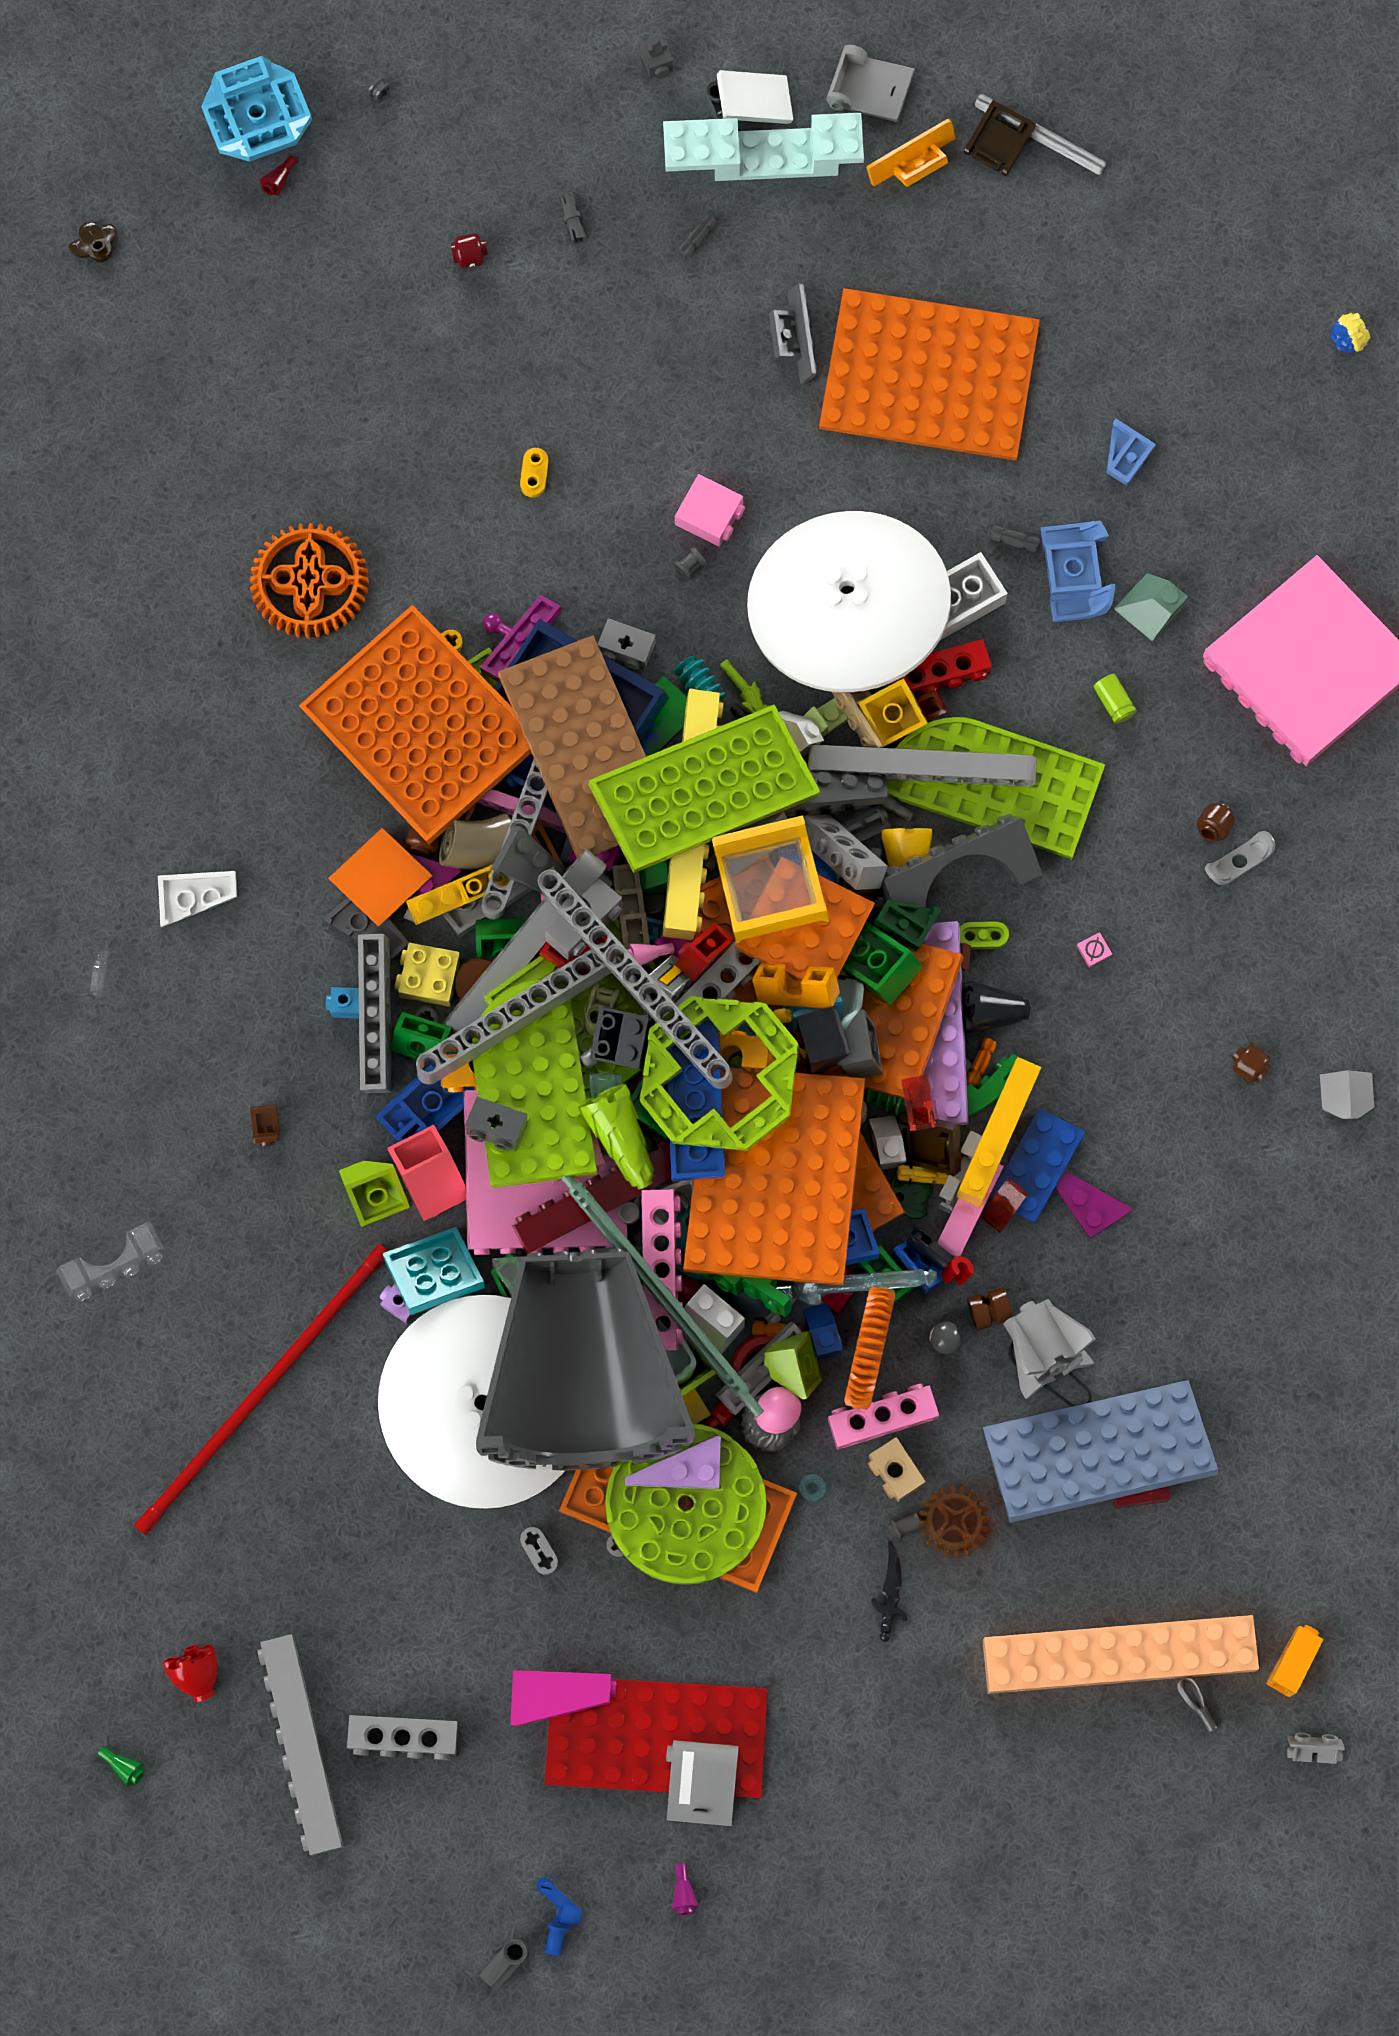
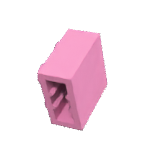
M698 474L675 515V525L720 547L723 540L727 541L733 531L731 525L734 520H739L745 510L743 496Z

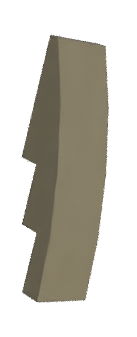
M629 864L614 865L611 867L614 891L622 897V912L618 916L622 945L626 950L629 949V944L649 945L639 871L633 873ZM650 961V962H648V963H646V964H644V965H651V964H652V961Z

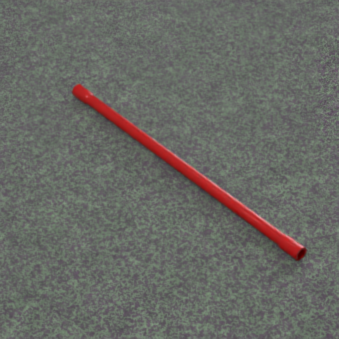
M381 1244L375 1247L348 1282L158 1500L144 1512L133 1526L145 1536L160 1520L162 1514L368 1277L384 1262L383 1253L388 1252L386 1248Z

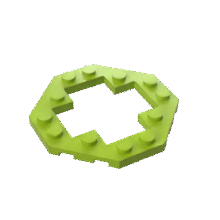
M690 996L678 1008L696 1028L709 1019L722 1036L726 1038L746 1022L775 1057L776 1060L756 1075L771 1097L731 1128L715 1109H712L700 1120L692 1124L663 1088L665 1084L683 1070L667 1051L675 1043L656 1023L649 1028L640 1103L673 1144L748 1151L790 1118L799 1044L766 1003L739 1002V1000H714ZM670 1012L662 1020H672L675 1013ZM690 1031L682 1032L679 1035V1039H683Z

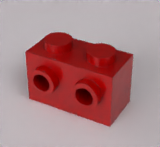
M714 923L705 932L700 931L694 937L691 944L687 942L678 952L680 958L675 966L695 982L729 949L734 939Z

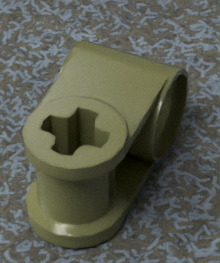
M597 983L594 984L585 1019V1029L589 1035L594 1036L596 1024L591 1020L598 1018L599 1007L616 1009L620 990L612 991L599 987Z

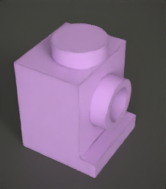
M396 1284L393 1287L388 1285L380 1295V1299L383 1300L380 1305L408 1325L415 1314H409L404 1301L400 1305L394 1303V1299L401 1295Z

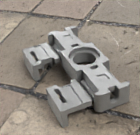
M970 1131L960 1151L968 1157L964 1156L962 1158L961 1171L954 1177L949 1175L941 1190L939 1197L945 1199L946 1202H941L939 1209L949 1214L952 1212L958 1199L956 1198L958 1190L982 1138L981 1135Z

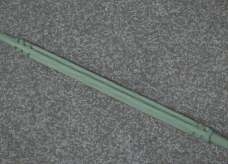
M573 1176L562 1177L561 1180L570 1189L568 1191L569 1194L615 1249L630 1252L641 1282L737 1399L740 1397L756 1418L760 1416L764 1410L749 1393L748 1390L750 1388L641 1257L581 1182H577Z

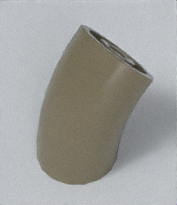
M504 812L498 816L483 820L468 821L455 819L453 824L444 831L439 851L440 865L470 870L483 869L493 865L511 823L507 813Z

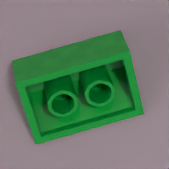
M528 918L476 920L477 958L483 957L493 961ZM544 945L540 948V950L536 953V955L531 959V961L528 964H530L532 961H534L540 956V951L542 950Z

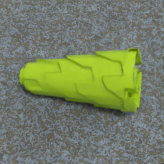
M627 1085L614 1086L597 1094L598 1096L593 1100L589 1098L578 1106L581 1115L584 1116L595 1137H599L611 1159H614L626 1181H629L632 1187L637 1186L638 1189L651 1185L653 1183L651 1179L655 1176L653 1173L654 1168L644 1145L646 1141L637 1119L639 1118Z

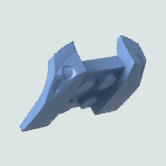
M1091 521L1040 527L1050 587L1053 623L1090 619L1106 614L1113 603L1115 584L1105 587L1101 585L1096 546L1102 545L1109 536L1102 522Z

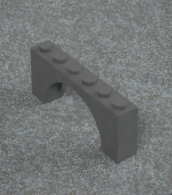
M1011 814L1001 816L997 819V823L991 826L989 824L979 826L974 829L975 833L968 836H957L951 840L952 843L944 847L943 845L935 846L928 850L929 854L922 857L920 855L910 857L906 860V864L900 867H888L880 887L885 902L890 899L904 904L915 903L919 904V907H925L927 893L935 876L948 863L966 855L981 854L991 857L1004 868L1011 882L1019 885L1043 875L1022 818L1012 816Z

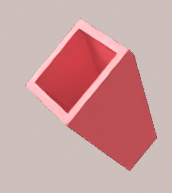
M434 1125L387 1148L424 1221L436 1217L441 1212L466 1200V1186L448 1148Z

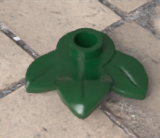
M895 1175L892 1178L891 1187L894 1193L901 1197L902 1202L900 1203L906 1212L905 1215L911 1219H920L927 1216V1210L922 1203L931 1196L933 1187L929 1183L911 1182V1179L909 1181H899Z

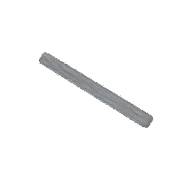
M980 94L975 101V107L986 112L993 99ZM1001 113L998 120L1016 130L1020 125V122L1004 113ZM1036 123V127L1030 136L1031 138L1098 175L1103 172L1106 167L1104 160Z

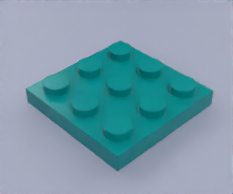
M457 1227L383 1253L384 1261L410 1315L485 1288L484 1281Z

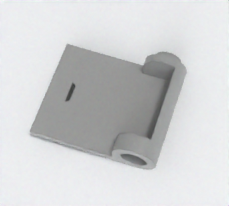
M846 45L843 48L826 101L832 109L837 111L845 109L855 113L898 122L915 69L868 58L867 52L861 47Z

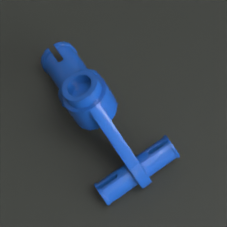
M539 1878L536 1884L537 1890L557 1906L555 1918L547 1925L549 1933L544 1953L561 1956L565 1932H568V1929L573 1924H579L582 1910L577 1908L570 1899L557 1889L549 1878Z

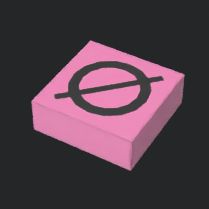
M1100 932L1077 944V948L1089 968L1112 956Z

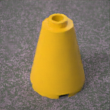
M897 828L882 830L881 837L888 866L900 867L906 864V860L910 857L917 855L922 857L929 854L928 850L930 849L933 835L932 829Z

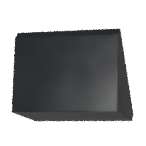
M829 1007L796 1017L811 1074L821 1075L850 1055L836 1007Z

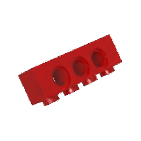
M981 639L930 653L914 670L902 678L889 683L888 686L904 678L913 695L925 694L934 689L938 692L939 688L946 686L949 689H954L962 686L964 681L973 679V682L985 680L988 677L987 675L991 673L992 666L984 641ZM965 662L969 665V668L961 670L957 667V664ZM941 669L945 672V675L937 677L932 671ZM915 675L918 676L921 679V681L919 683L914 684L911 683L908 680V678L910 676Z

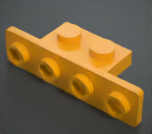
M946 119L869 164L866 168L871 184L876 186L895 175L908 187L948 164L947 156L939 148L956 139L952 121Z

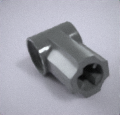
M517 1938L507 1942L479 1976L490 1987L498 1991L527 1958L529 1949L526 1942ZM518 1944L522 1947L523 1955L520 1959L510 1957L508 1952L510 1945Z

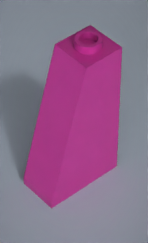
M513 1670L510 1725L511 1727H520L610 1704V1697H616V1681H611V1674Z

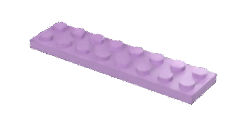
M958 921L934 923L922 944L961 954ZM960 967L914 1101V1113L960 1125H968L962 970Z

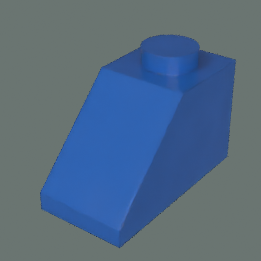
M824 1303L802 1309L808 1331L811 1333L817 1360L842 1354L843 1347L830 1307Z

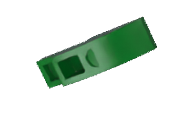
M1014 1053L1009 1058L1004 1056L994 1067L997 1071L991 1077L986 1075L978 1083L977 1087L980 1088L979 1090L971 1083L967 1086L968 1120L997 1103L1005 1086V1080L1009 1077L1017 1059Z
M699 1273L705 1278H708V1276L716 1281L717 1286L725 1292L730 1291L737 1296L743 1289L752 1299L758 1298L764 1302L766 1308L774 1314L780 1313L786 1317L792 1310L791 1299L776 1289L777 1280Z

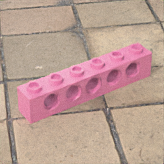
M642 1190L643 1259L656 1275V1268L660 1263L668 1264L670 1268L668 1276L665 1278L659 1277V1279L678 1301V1291H682L683 1287L682 1275H678L677 1265H682V1250L677 1249V1238H681L682 1228L681 1222H677L676 1212L681 1211V1196L676 1195V1190ZM664 1209L668 1212L669 1219L665 1224L660 1225L656 1222L655 1215L659 1210ZM661 1236H665L669 1240V1247L665 1251H659L656 1247V1240ZM643 1284V1291L656 1326L660 1317L666 1316L670 1319L671 1326L667 1331L663 1332L657 1326L665 1350H679V1345H683L682 1330L679 1329L677 1324Z

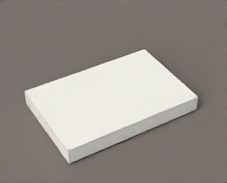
M722 70L717 73L723 119L737 118L740 121L789 124L793 121L786 75Z

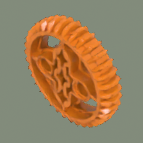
M310 522L308 529H304L303 524L300 523L298 526L299 530L294 531L293 526L290 525L289 533L286 534L285 531L280 530V538L272 535L273 543L265 542L266 551L259 549L258 554L261 558H254L256 566L251 567V573L254 576L250 577V583L254 584L250 587L251 593H254L252 596L253 601L258 603L256 605L257 610L263 611L261 613L264 619L269 618L268 622L271 626L277 623L276 628L278 631L285 628L286 634L290 635L295 630V636L298 638L303 631L306 638L309 639L311 632H315V636L319 638L320 631L324 630L325 634L329 636L330 627H333L338 632L339 622L343 626H347L346 617L354 620L355 615L353 611L360 612L361 607L358 603L365 602L363 595L368 593V589L365 586L369 584V579L365 577L369 574L368 569L364 568L366 561L365 559H360L362 552L361 550H356V543H350L348 536L342 538L340 530L333 534V528L329 526L324 531L321 523L317 529H314L313 523ZM305 541L296 550L295 565H279L273 569L270 575H266L271 561L282 549L293 543ZM314 541L327 542L338 548L348 559L353 575H348L342 567L325 565V552ZM310 550H312V553L314 555H312L310 563H308L307 557L309 556ZM317 565H319L320 573L322 574L321 577H322L323 585H322V583H321V578H320L319 572H318V570H316V569H317ZM309 574H311L313 579H311L308 587L306 581H308ZM282 577L290 578L286 584L278 583ZM333 577L341 579L339 583L334 585L328 583ZM297 580H298L299 587H300V589H301V591H302V595H300V593H299V590H298V587H297ZM266 586H270L279 595H293L294 610L304 621L289 618L279 612L271 603L267 595ZM349 586H353L348 600L339 610L325 618L314 620L323 611L324 596L341 595ZM310 598L312 603H310V607H308L307 611L305 605H307V601H309Z
M872 1285L869 1288L845 1394V1404L859 1410H867L871 1406L895 1300V1291L886 1286Z

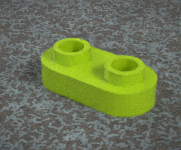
M967 922L960 926V943L971 945V950L1000 949L1006 945L1009 938V930L1001 922ZM994 932L999 933L1000 939L993 940L991 934ZM972 933L975 938L972 941H968L965 935Z

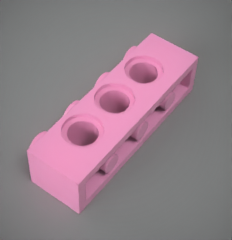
M922 1383L908 1387V1392L898 1395L897 1391L887 1393L882 1396L883 1400L874 1403L871 1401V1406L867 1410L855 1408L847 1410V1407H842L831 1411L832 1415L828 1416V1423L837 1450L938 1419L939 1413L930 1385L923 1387ZM905 1401L912 1402L915 1406V1411L911 1414H905L902 1412L900 1405ZM879 1409H885L889 1412L890 1418L885 1422H881L876 1419L875 1412ZM853 1417H860L864 1420L865 1426L859 1430L853 1429L850 1425V1420Z

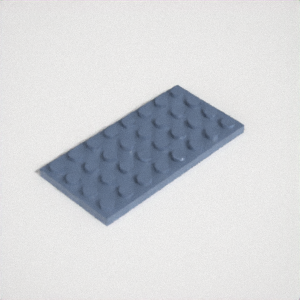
M1189 1380L983 1427L984 1437L1010 1523L1218 1475V1467Z

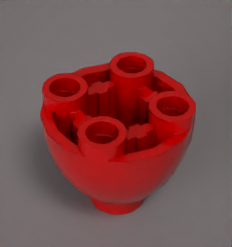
M198 1644L189 1646L183 1650L185 1655L180 1657L173 1656L162 1662L172 1684L183 1693L193 1697L195 1702H202L215 1695L213 1688L218 1674V1662L212 1644L200 1648Z

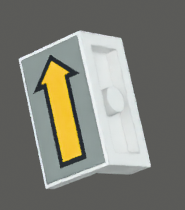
M671 955L649 975L675 1003L690 989L693 981L675 966L678 959Z

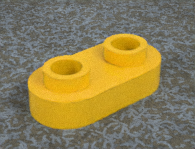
M540 448L529 449L524 454L522 464L521 490L526 496L533 498L540 496L546 487L548 455ZM533 457L540 458L538 462L531 461ZM531 480L537 481V484L534 486H531L528 483Z

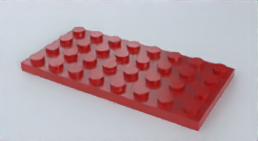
M611 1679V1681H616V1697H610V1704L549 1719L545 1785L669 1793L671 1762H666L667 1746H673V1740L738 1746L734 1797L761 1798L767 1688Z

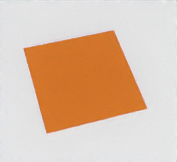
M381 828L328 879L379 927L426 883L432 875Z

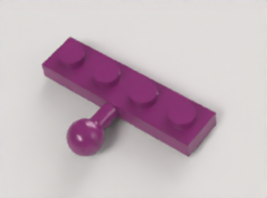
M540 595L513 628L505 625L502 618L496 613L486 615L483 619L484 629L489 633L499 632L505 638L480 666L481 673L498 682L500 680L498 672L508 668L537 621L541 619L551 625L562 612L561 606Z

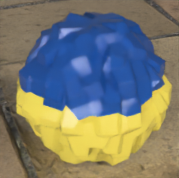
M1358 313L1342 315L1334 323L1330 336L1338 351L1352 354L1363 350V347L1367 345L1371 338L1365 323Z

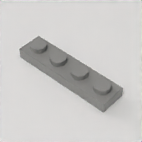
M789 1322L737 1373L750 1388L748 1391L753 1398L772 1380L769 1369H766L764 1365L766 1350L773 1343L802 1333L795 1323ZM726 1385L716 1394L731 1414L736 1415L746 1406L740 1397L737 1399Z

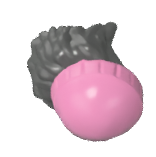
M774 1387L754 1397L764 1410L760 1416L756 1418L747 1406H744L741 1416L740 1433L743 1434L747 1443L752 1444L756 1451L764 1453L784 1449L795 1438L801 1426V1401L799 1397L785 1387Z

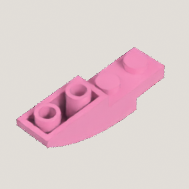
M999 1164L980 1208L958 1198L938 1240V1244L949 1252L952 1258L961 1256L1004 1166Z

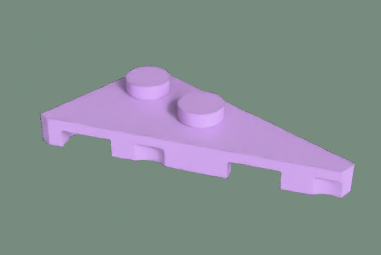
M721 1436L713 1437L625 1477V1486L719 1489Z

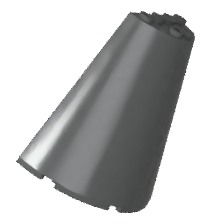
M610 1249L607 1253L584 1250L580 1252V1256L572 1257L569 1252L559 1251L555 1252L554 1255L543 1256L542 1253H529L527 1256L521 1257L476 1438L477 1452L481 1456H487L488 1454V1460L507 1466L536 1469V1465H542V1467L552 1465V1470L570 1471L616 1467V1461H623L625 1463L632 1460V1465L674 1454L681 1450V1444L683 1446L690 1445L695 1438V1430L630 1252H623L622 1249Z

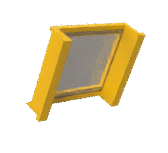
M803 815L711 838L736 943H740V940L817 921L829 922Z

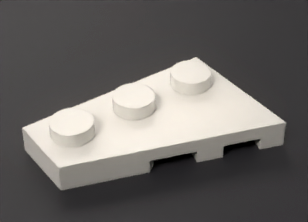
M236 871L158 876L161 928L237 898Z

